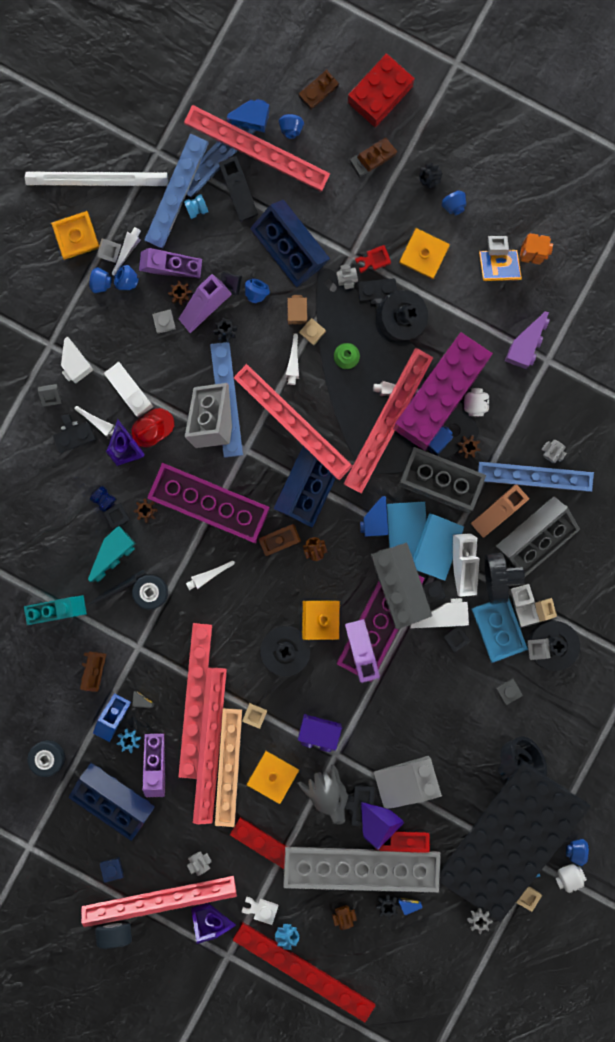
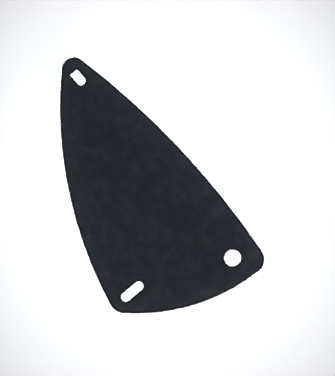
M323 269L319 272L317 278V323L326 330V333L319 339L322 366L338 423L356 460L390 395L380 396V392H373V385L381 384L383 381L396 385L416 347L410 340L395 341L385 336L377 323L376 307L371 305L370 301L360 302L359 293L355 288L345 289L344 285L339 286L337 274L331 269ZM329 278L337 287L335 291H330L324 284ZM350 343L359 350L360 359L355 367L343 369L336 364L334 352L341 344ZM424 377L422 378L417 389H420L426 381ZM459 402L443 425L448 427L451 424H457L461 429L460 434L453 437L452 441L437 455L444 459L457 453L460 445L456 443L463 441L462 436L469 439L470 435H473L474 441L479 434L477 424L469 416V413L464 410L461 402ZM394 431L384 450L385 453L381 456L373 473L404 472L413 448H421Z

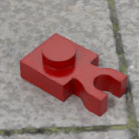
M385 245L367 251L368 257L355 258L356 264L359 262L365 264L364 267L359 268L360 274L371 266L374 271L391 264Z

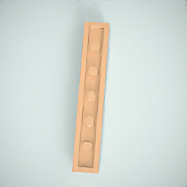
M223 708L215 826H235L242 709Z

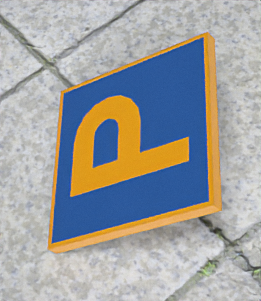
M509 250L508 255H489V251H479L483 281L522 279L517 250Z

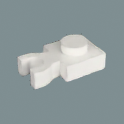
M246 897L245 902L250 903L251 907H243L242 913H254L255 920L272 925L278 904L263 899L256 903L252 898Z

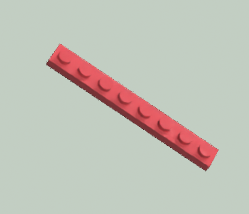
M194 105L191 106L184 121L185 125L322 192L330 173Z
M417 348L414 349L350 470L344 485L362 494L395 431L393 428L396 421L409 405L433 360L432 356Z
M247 364L235 375L234 379L337 479L340 480L351 469L353 465Z
M193 623L178 776L180 778L197 779L207 668H209L212 636L211 624Z
M207 668L193 823L195 824L213 823L227 672L225 668Z
M234 876L82 906L83 927H89L237 897Z

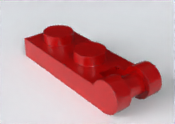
M395 832L390 837V845L383 844L378 850L376 848L375 850L430 853V833Z

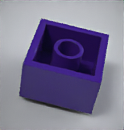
M304 714L298 734V741H301V745L306 747L316 745L320 746V750L325 752L336 751L342 729L341 723Z

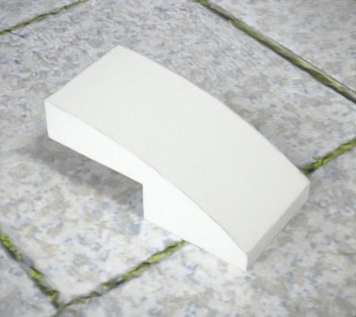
M527 584L510 589L520 628L538 624L540 621L530 585Z

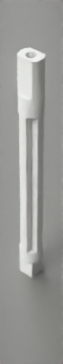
M26 172L25 182L26 185L168 186V173Z

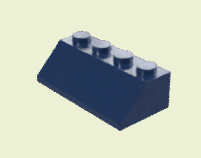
M284 199L271 204L250 228L296 287L317 273L330 260L326 252Z
M303 446L273 509L313 528L336 477Z
M92 763L79 778L68 797L131 841L155 808L148 800L143 799L132 789L127 788L116 778L111 777L100 767Z

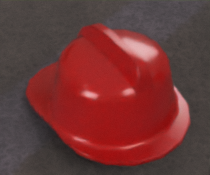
M163 408L153 409L133 424L131 429L132 437L138 445L151 447L172 432L174 418L168 410Z

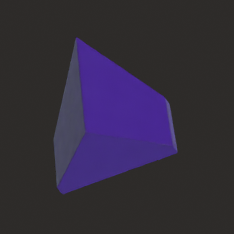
M117 419L106 453L118 466L142 458L145 454L123 424Z
M361 802L363 838L378 850L404 824V821L390 809Z
M210 903L191 908L197 944L215 939L237 926L210 905Z

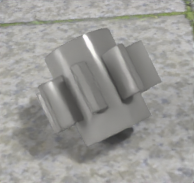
M349 264L340 266L341 271L336 272L339 286L344 285L345 289L354 288V283L358 282L356 269L351 268Z
M553 440L552 443L548 441L542 448L545 451L543 457L552 463H556L557 460L561 462L567 454L564 452L566 447L557 440Z
M199 851L188 858L190 863L187 867L191 874L196 872L197 876L210 869L208 864L211 863V859L207 853L203 855Z
M478 908L476 912L471 910L472 918H467L469 923H473L470 927L471 930L478 929L479 934L485 929L489 931L488 924L493 923L492 919L487 918L490 913H483L481 908ZM479 917L483 918L481 924L477 923V921H479Z

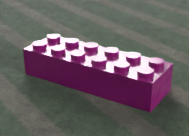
M460 332L396 421L393 430L425 451L489 362L493 353Z
M164 463L161 464L147 498L255 544L270 510V507Z
M419 575L422 584L425 578ZM378 581L359 620L364 619L377 668L379 669L399 629H395L380 582ZM348 639L337 661V665L358 675Z

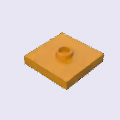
M88 211L51 223L64 260L99 249V243Z
M416 228L399 263L434 279L450 244Z
M303 601L302 640L339 639L340 601Z
M265 751L247 786L280 804L299 769Z

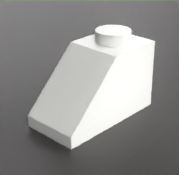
M66 337L64 339L61 366L64 369L62 374L68 381L72 380L77 383L94 369L74 343Z

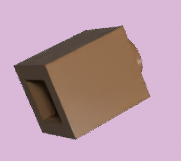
M292 295L291 298H288V325L307 324V298H303L302 295Z

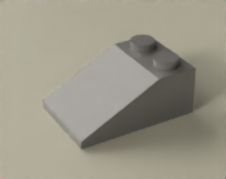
M221 383L194 387L185 438L195 448L229 444L232 431L229 384Z
M429 756L374 771L382 803L386 809L424 802L442 796Z

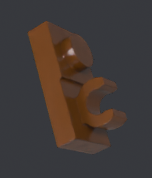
M326 69L298 95L309 109L312 110L339 86V82Z
M385 137L361 152L357 158L367 171L370 172L397 154V150Z
M294 524L259 538L265 556L301 542Z
M91 651L89 653L85 652L84 656H87L88 659L87 663H82V666L86 668L83 673L80 689L98 692L106 654Z

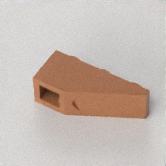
M516 484L470 524L484 538L518 510L529 498Z

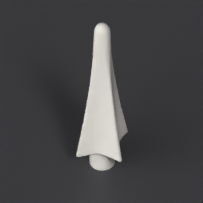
M134 227L131 233L127 232L119 258L112 272L113 276L116 275L126 258L141 241L138 238L141 230Z
M297 333L293 336L291 355L285 374L289 385H295L296 379H299Z
M385 381L381 384H374L373 392H380V396L391 395L395 384Z
M78 406L75 407L77 412L87 418L108 438L112 436L115 428L114 425L89 414Z
M230 561L210 571L192 576V580L186 583L189 590L194 587L199 589L213 577L235 563Z

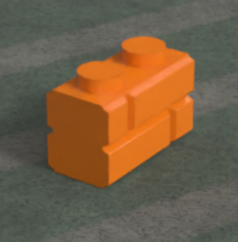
M529 233L521 246L520 261L527 263L531 261L533 264L540 265L544 259L547 260L553 249L550 237L543 235L539 237L537 234Z

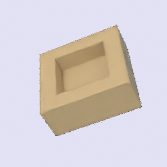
M311 318L299 333L314 346L326 333V330Z
M552 598L535 603L540 622L557 617Z
M250 703L242 722L260 729L267 710Z
M528 887L516 903L532 912L542 894Z

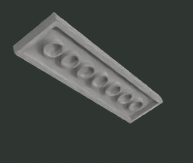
M285 847L284 888L439 892L440 852L438 851L423 853L389 852L370 849Z

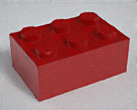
M386 53L348 94L347 103L376 128L410 91L415 78Z

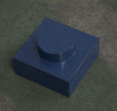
M120 858L100 862L104 883L124 877Z

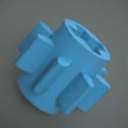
M127 728L125 729V735L118 734L121 741L116 744L123 747L122 752L129 749V752L132 753L133 746L136 748L140 747L137 741L141 737L135 735L136 730L131 733ZM130 736L132 738V743L127 745V740L125 738H128Z
M283 924V928L278 927L275 934L277 946L283 947L286 950H291V946H296L299 941L297 928L292 927L291 924Z

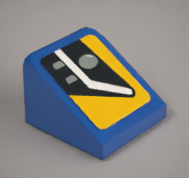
M398 898L404 915L422 909V904L419 900Z

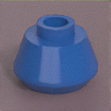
M283 115L279 119L282 134L286 138H295L300 134L304 126L303 119L297 115Z
M460 190L449 194L442 200V207L450 214L458 215L465 210L466 196Z
M129 265L122 266L117 271L114 278L116 288L118 290H131L137 286V273Z
M96 267L90 275V290L93 293L105 292L107 288L111 287L112 277H109L108 272Z
M250 279L245 283V295L252 303L262 302L270 293L268 285L261 280Z
M584 839L572 841L570 845L566 846V857H569L571 862L579 866L587 863L589 847Z

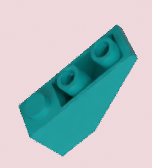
M118 526L104 538L88 578L90 582L95 580L99 582L106 576L104 572L107 569L115 568L120 563L119 559L123 555L128 556L135 550L133 546L136 543L122 527Z
M84 595L24 606L27 625L87 614Z

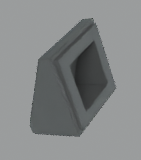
M134 691V707H154L152 701L138 691Z

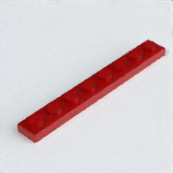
M244 922L235 934L233 941L361 1021H367L375 1007V1003L293 952L277 946L278 943Z

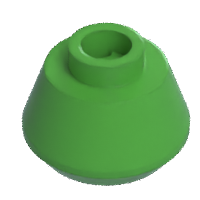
M344 343L336 348L334 360L339 367L351 369L359 362L360 353L353 344Z

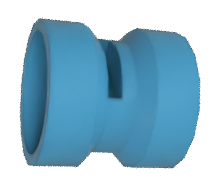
M201 194L197 195L194 200L188 199L184 201L191 219L195 218L199 213L205 214L208 212Z

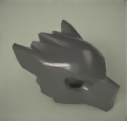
M334 764L331 765V773L329 774L327 772H324V775L321 772L315 773V782L310 779L309 786L298 782L303 792L311 799L318 811L330 815L334 824L341 825L345 822L344 809L348 794L346 793L345 786L340 781L338 770Z

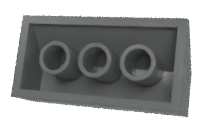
M414 447L398 486L470 514L474 509L486 475Z
M554 496L496 545V547L512 568L523 567L526 577L574 536L580 528L568 507Z
M406 542L371 554L370 556L395 629H400L432 617L408 543Z

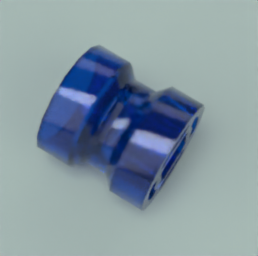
M104 486L98 488L90 497L93 503L99 505V509L102 512L107 511L117 500L113 495L107 493V489Z

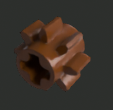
M178 281V285H170L172 292H169L168 295L170 297L174 296L172 299L173 304L179 302L183 306V302L190 301L188 295H192V291L187 290L189 287L188 283L183 286ZM179 290L183 291L182 297H178L177 295L179 293Z
M470 435L469 439L462 436L463 441L456 443L460 445V449L457 452H464L463 458H467L468 454L474 458V453L480 451L477 448V444L480 441H473V435ZM470 443V445L473 447L472 449H468L467 451V448H465L464 446L465 444Z
M144 499V503H136L139 507L138 510H133V512L139 514L137 520H141L143 517L145 523H148V518L156 519L153 514L158 509L152 507L155 502L152 501L150 504H147V499ZM145 506L150 509V512H147V516L141 512L145 509Z
M317 537L308 539L306 545L303 546L306 559L310 558L312 561L321 560L324 557V553L328 552L324 540L320 541Z
M349 906L336 908V914L332 915L334 926L339 925L340 930L353 927V921H357L355 910H350Z

